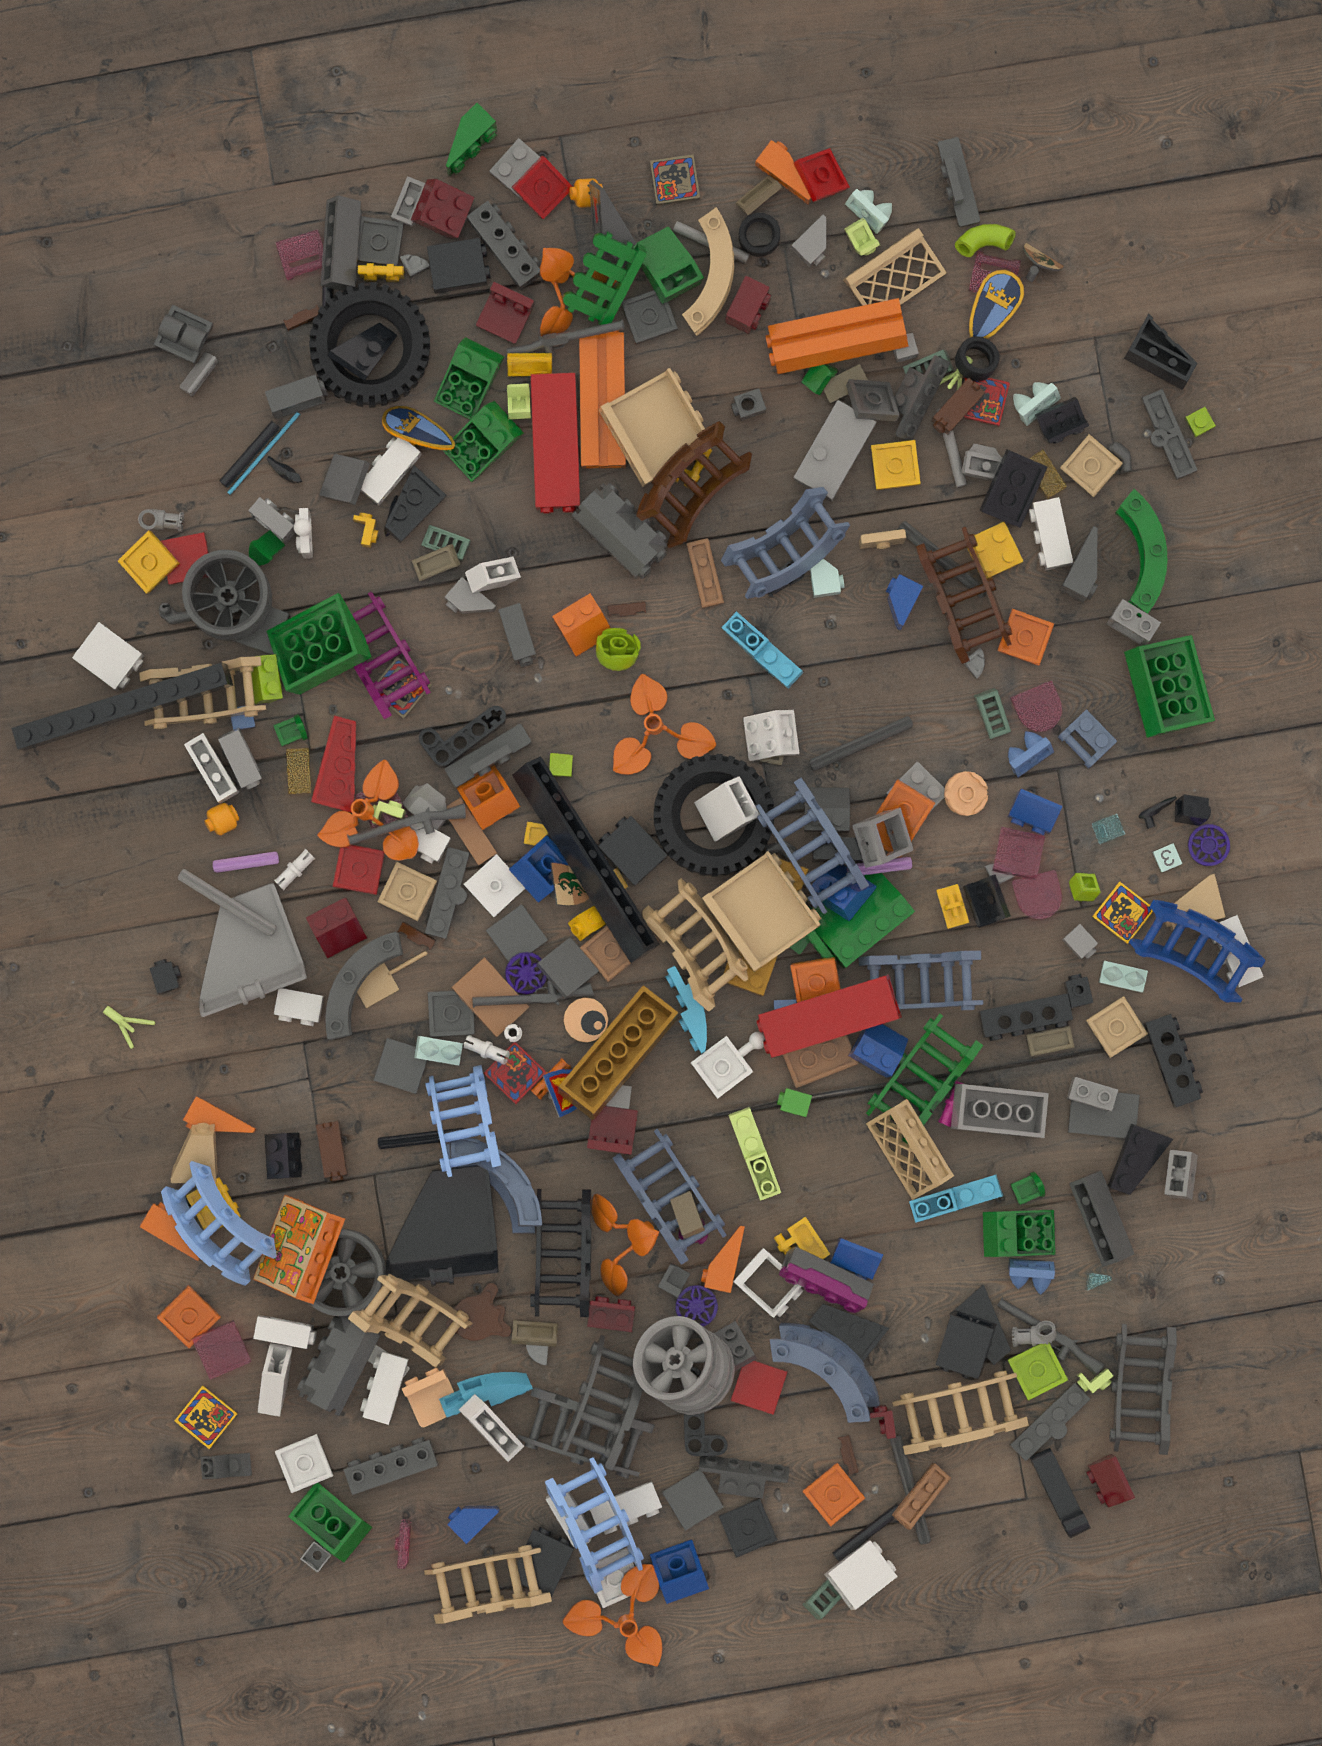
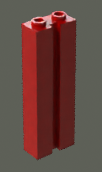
M575 373L531 374L536 510H540V513L548 514L554 513V509L563 508L564 513H573L576 509H579L580 505Z
M888 974L759 1014L757 1026L760 1033H764L766 1041H763L765 1051L773 1058L902 1018Z

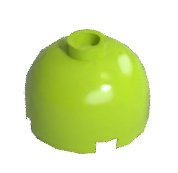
M622 628L606 629L602 632V635L597 637L596 657L600 664L612 671L627 670L638 659L641 648L640 640L635 634L632 637L627 634V630Z

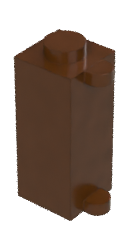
M968 378L932 418L933 427L939 433L949 435L980 401L985 392L976 382Z
M334 1121L317 1124L316 1130L324 1178L330 1177V1182L344 1180L343 1175H347L348 1170L340 1122Z

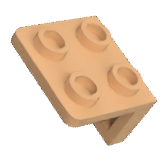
M434 1368L425 1372L427 1376L418 1380L417 1377L405 1381L406 1386L402 1388L421 1427H426L446 1418L439 1399L454 1393V1390L444 1369L439 1371L438 1368Z

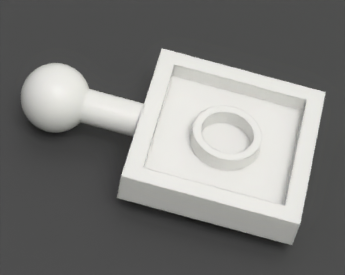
M299 508V514L295 515L294 531L300 536L296 537V547L298 553H301L304 559L313 558L311 513L308 508Z
M760 1032L752 1033L749 1037V1042L738 1050L726 1036L691 1062L717 1099L753 1072L743 1057L753 1049H762L764 1047L763 1041H766L765 1036Z

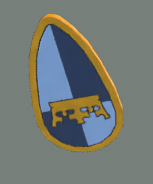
M996 270L988 274L982 281L970 316V337L990 338L1016 312L1024 297V286L1016 274L1007 270Z
M407 406L390 407L382 416V425L387 432L408 441L413 446L417 444L438 450H452L455 447L453 438L445 429L413 408Z

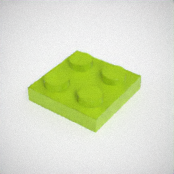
M1049 1342L1048 1344H1037L1007 1360L1012 1371L1017 1374L1016 1378L1027 1400L1068 1381Z

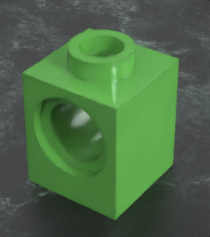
M786 1088L785 1093L780 1092L777 1105L781 1106V1111L806 1117L812 1095Z

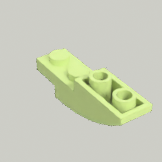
M750 1107L729 1114L760 1201L780 1194V1187Z

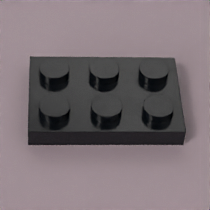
M1006 449L980 507V511L1021 528L1048 467Z

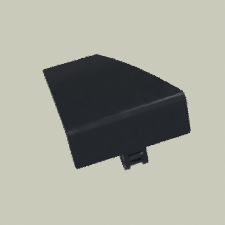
M478 1165L451 1168V1177L447 1176V1171L442 1172V1169L431 1171L388 1255L386 1275L391 1274L407 1282L430 1280L431 1287H434L436 1284L441 1283L452 1285L454 1284V1277L499 1272L489 1171Z

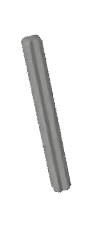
M183 869L178 875V880L266 935L272 936L275 932L276 926L186 869Z

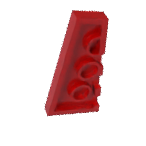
M333 716L311 798L312 803L352 813L351 805L354 802L356 721Z

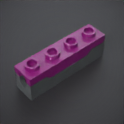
M796 1246L787 1251L779 1272V1276L785 1278L786 1282L793 1285L798 1284L811 1294H819L827 1302L842 1305L846 1311L851 1313H857L866 1308L867 1300H869L874 1285Z

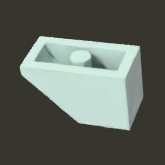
M824 559L810 569L814 598L841 593V588H844L843 575L838 574V569Z

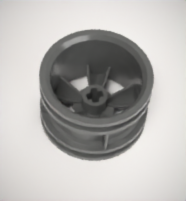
M217 550L203 555L190 567L183 582L182 598L188 615L204 633L213 638L223 641H236L247 638L263 626L270 614L272 607L270 583L258 564L241 552ZM235 564L244 567L236 582L227 581L223 565ZM205 574L216 585L213 594L196 593L198 584ZM258 581L260 586L259 601L245 599L246 594L244 590ZM227 592H231L232 596H234L233 599H230V602H227L223 597L224 594L227 595ZM215 606L220 611L215 625L204 621L198 612ZM241 610L249 617L243 623L233 626L232 613Z
M341 1229L338 1237V1256L330 1259L324 1275L325 1279L322 1280L314 1304H309L318 1311L332 1316L351 1315L353 1311L365 1309L383 1286L377 1278L381 1275H386L385 1260L375 1242L358 1231ZM357 1242L366 1248L372 1260L356 1265L350 1259ZM343 1266L345 1268L344 1272L347 1275L339 1279L337 1277L338 1273L335 1270L336 1268L341 1269ZM357 1277L375 1278L373 1287L365 1298L362 1297L353 1285ZM333 1288L342 1290L346 1307L334 1306L325 1302Z

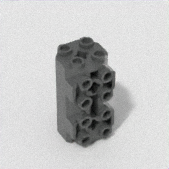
M603 483L600 485L601 491L596 488L579 505V514L575 511L572 517L635 579L638 577L644 579L650 573L651 565L655 561L657 563L661 562L667 555L665 550L667 548V538L658 529L654 531L648 519L641 521L634 513V505L626 498L622 500L619 497V491L611 483L607 486Z
M350 1315L333 1317L328 1327L331 1330L329 1336L323 1337L317 1348L321 1350L319 1357L314 1356L307 1368L310 1370L308 1377L304 1376L297 1387V1390L301 1391L299 1396L303 1398L305 1394L308 1395L307 1401L328 1412L335 1409L337 1410L335 1415L340 1416L381 1336L380 1333H365L348 1319Z

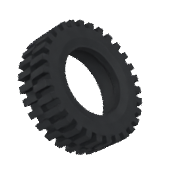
M358 283V287L355 288L352 285L348 286L346 291L341 292L339 290L335 293L334 298L331 299L329 297L325 301L326 305L320 307L318 316L313 320L309 341L313 368L319 380H323L325 388L328 391L331 390L338 399L340 397L345 399L346 403H357L359 407L369 405V408L375 407L377 404L386 406L388 402L393 401L395 403L399 401V397L408 395L410 389L415 388L418 385L419 379H422L430 355L429 329L423 314L419 312V307L416 304L413 305L411 298L407 295H401V291L395 288L393 291L389 289L388 285L383 284V287L377 286V283H371V286ZM363 315H377L389 320L398 329L403 341V354L399 364L390 374L379 379L364 381L349 373L342 365L327 355L330 350L337 347L339 334L348 322Z
M717 753L716 755L704 754V756H695L687 762H682L679 767L674 768L669 776L664 779L655 799L654 827L663 850L680 867H684L692 873H699L702 876L711 875V877H718V875H730V873L738 872L742 868L749 866L759 857L768 844L772 832L768 826L763 828L758 818L746 825L738 840L721 849H707L698 846L687 837L681 825V807L690 792L704 784H723L739 776L755 807L760 804L765 813L772 810L774 802L769 787L766 786L762 776H759L753 767L746 765V762L739 761L730 755L727 757Z

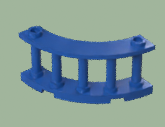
M1153 900L1149 907L1155 913L1156 919L1143 940H1129L1136 954L1141 957H1151L1175 965L1208 985L1218 994L1222 1001L1241 1003L1242 998L1235 991L1237 985L1248 968H1262L1266 960L1250 944L1246 942L1243 945L1235 939L1236 933L1217 921L1192 909H1188L1187 912L1177 909L1178 905L1174 903ZM1164 922L1176 923V927L1164 946L1153 943ZM1185 928H1191L1200 932V936L1188 956L1173 950ZM1208 938L1222 945V949L1210 969L1195 961ZM1231 952L1239 959L1240 965L1227 984L1217 976V973Z

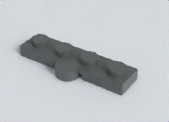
M1163 389L1142 397V402L1155 429L1150 436V442L1155 448H1163L1176 480L1197 472V467Z
M448 847L425 934L447 939L456 905L463 904L467 899V893L461 888V884L469 859V852Z
M1074 1382L1009 1445L1027 1461L1051 1437L1055 1439L1065 1437L1067 1434L1065 1423L1090 1398Z

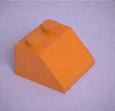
M591 593L552 616L553 621L576 657L595 646L598 635H602L604 630L611 628Z
M495 765L490 767L492 771L482 777L477 775L457 787L458 792L482 830L520 807Z

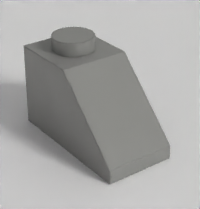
M824 215L791 246V250L809 268L813 264L818 266L826 257L824 255L826 252V217Z
M463 577L445 596V600L448 601L445 605L454 613L457 611L462 614L494 612L496 609V605L482 593H472L468 581Z

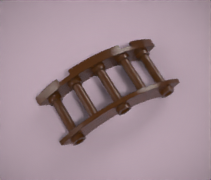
M720 421L696 434L698 438L690 445L685 443L667 460L651 481L653 487L649 494L645 493L640 502L636 516L641 521L654 517L670 533L667 543L668 548L681 545L687 541L690 529L703 507L710 502L712 497L723 486L740 474L747 472L750 468L752 453L749 451L738 456L722 440L725 426ZM714 446H717L731 461L720 470L703 454ZM695 459L712 475L702 487L684 471ZM677 478L694 493V496L686 506L669 491ZM664 499L680 514L675 524L660 511Z
M966 527L962 528L964 540L936 551H928L924 543L916 546L920 562L930 584L933 583L937 593L936 598L942 614L946 616L949 624L947 628L954 650L962 664L970 661L968 652L971 651V648L1003 636L1007 646L1012 645L1009 636L1013 634L1009 623L1004 622L994 591L997 590L993 578L988 579L976 550L978 543L975 535L969 534ZM969 548L974 560L944 572L941 570L937 572L934 565L937 559ZM973 569H978L983 584L955 595H947L943 586L946 580ZM987 592L992 607L962 619L955 617L952 607H955L956 603ZM994 615L996 616L999 628L969 640L963 639L961 631L964 630V627Z

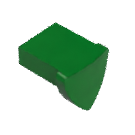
M830 364L810 367L801 382L812 392L820 395L830 379L835 377L838 369Z
M269 530L259 539L250 542L249 557L258 566L265 565L283 550L285 544Z
M298 714L294 715L291 719L273 725L282 747L301 739L303 741L308 739L305 725Z
M1034 1171L1030 1173V1176L1010 1184L1019 1205L1039 1196L1040 1198L1045 1196L1044 1184Z

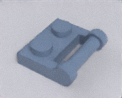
M1087 709L1058 736L1061 741L1064 740L1085 762L1084 765L1088 769L1117 742ZM1074 730L1096 752L1093 756L1070 735Z

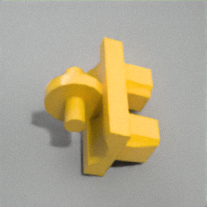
M958 884L936 890L947 929L969 923Z

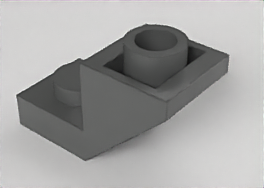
M250 1453L200 1457L202 1479L252 1475Z

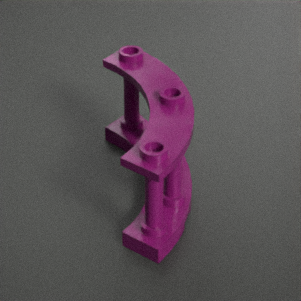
M371 591L368 595L372 603L352 615L357 622L377 610L385 624L365 635L367 644L390 632L397 646L368 663L365 661L354 666V669L382 717L386 719L392 715L388 709L392 706L391 703L422 686L427 695L431 693L427 687L430 681L424 672L420 674L408 655L411 649L405 639L400 641L382 610L386 606L380 596L375 598ZM401 653L404 655L409 665L380 682H372L369 677L372 670ZM413 672L417 679L387 696L380 695L385 688Z

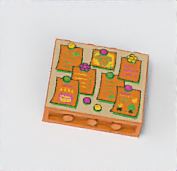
M284 1195L269 1237L274 1238L277 1257L273 1259L262 1254L253 1279L291 1297L314 1304L345 1218L328 1213L302 1200Z

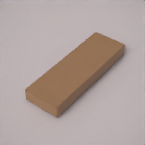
M708 538L686 543L702 609L723 604L724 600Z
M460 797L446 807L449 809L463 804L464 801ZM465 804L466 818L449 819V821L479 866L495 856L497 852Z
M932 1463L892 1516L906 1529L911 1530L951 1477L936 1463Z

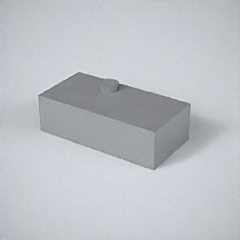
M837 400L793 477L794 480L809 489L824 487L828 492L825 498L833 501L876 426V421L856 419L853 408Z
M955 1084L951 1129L1045 1138L1049 1093Z

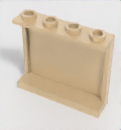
M670 368L612 402H607L598 409L642 487L651 483L662 466L685 443L690 445L698 438L696 434L705 429L702 425L703 418L698 410L694 411L690 404L692 399L689 393L683 391L680 386V377L675 371L672 372Z
M769 851L714 891L702 897L704 903L753 972L760 969L821 925L819 923L820 915L814 908L809 909L805 903L808 901L801 889L797 892L792 885L795 881L790 873L782 871L779 867L782 862L775 853L771 855Z

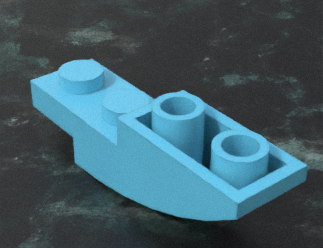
M737 611L721 627L746 653L786 688L789 689L803 674V671L770 643L762 633Z
M673 966L667 970L669 975L665 977L671 988L676 987L679 993L676 998L681 1007L686 1006L688 1009L680 1014L682 1018L678 1021L684 1032L689 1030L692 1036L689 1041L694 1051L699 1050L702 1054L706 1050L707 1042L704 1007L693 999L690 985L684 984L678 970Z
M996 1174L909 1201L915 1223L1002 1197L1003 1193Z
M490 1373L458 1382V1391L439 1400L446 1417L459 1414V1409L474 1394L483 1402L489 1400L490 1405L494 1406L517 1395H522L533 1388L526 1373Z

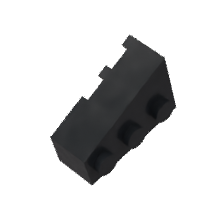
M1148 313L1124 359L1183 390L1198 363L1179 344H1176L1167 335L1168 333L1164 328L1161 329Z

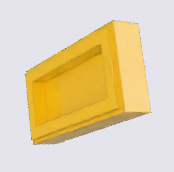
M507 353L508 376L552 374V353Z

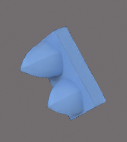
M1025 731L1024 739L1028 750L1024 751L1016 747L1009 748V763L1017 777H1020L1054 753L1052 745L1046 737L1042 738L1036 733Z
M1009 1258V1276L1017 1289L1021 1288L1028 1281L1029 1277H1032L1034 1287L1041 1295L1050 1285L1051 1279H1054V1262Z

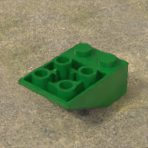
M478 103L461 117L446 163L449 176L453 173L457 175L465 167L464 163L469 158L474 159L480 153V147L485 142L489 144L497 136L495 133L497 131L496 121Z
M669 226L637 242L646 247L647 255L641 268L662 304L702 283L704 277L696 262Z
M465 337L457 346L433 402L471 420L478 413L505 356Z
M493 401L484 405L453 437L455 442L454 449L443 451L467 478L473 482L510 449L524 432Z
M1054 1210L983 1212L984 1257L1056 1255Z

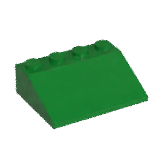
M339 593L266 631L273 653L276 654L278 669L287 692L301 695L372 658L364 634Z
M1192 635L1138 646L1124 652L1147 738L1215 721Z
M882 873L864 875L865 879L876 885L877 888L850 921L825 905L824 907L827 910L825 914L822 913L819 907L815 908L821 917L819 920L821 925L814 931L843 969L915 912L902 894Z

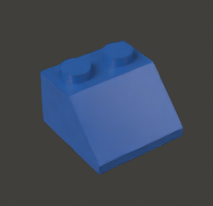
M899 574L897 579L892 578L886 590L889 593L887 601L896 628L900 631L923 588L922 585Z
M1020 789L1008 817L1012 819L1011 823L1021 827L1026 824L1033 827L1031 831L1044 836L1045 833L1049 834L1063 806Z
M546 835L511 866L509 871L539 903L554 890L550 863L568 865L555 843Z
M840 864L818 877L811 885L816 894L845 877L847 867ZM868 880L866 881L869 886L863 890L860 889L857 883H851L822 901V904L850 921L877 887Z
M884 1024L877 1025L861 1031L848 1056L883 1077L888 1078L893 1075L902 1059L909 1039Z
M839 1238L830 1263L844 1270L852 1271L856 1276L865 1280L867 1278L873 1280L883 1254Z
M465 1505L461 1509L458 1506L449 1515L450 1521L447 1525L467 1544L500 1511V1508L498 1506Z
M693 1540L650 1554L666 1604L709 1589Z

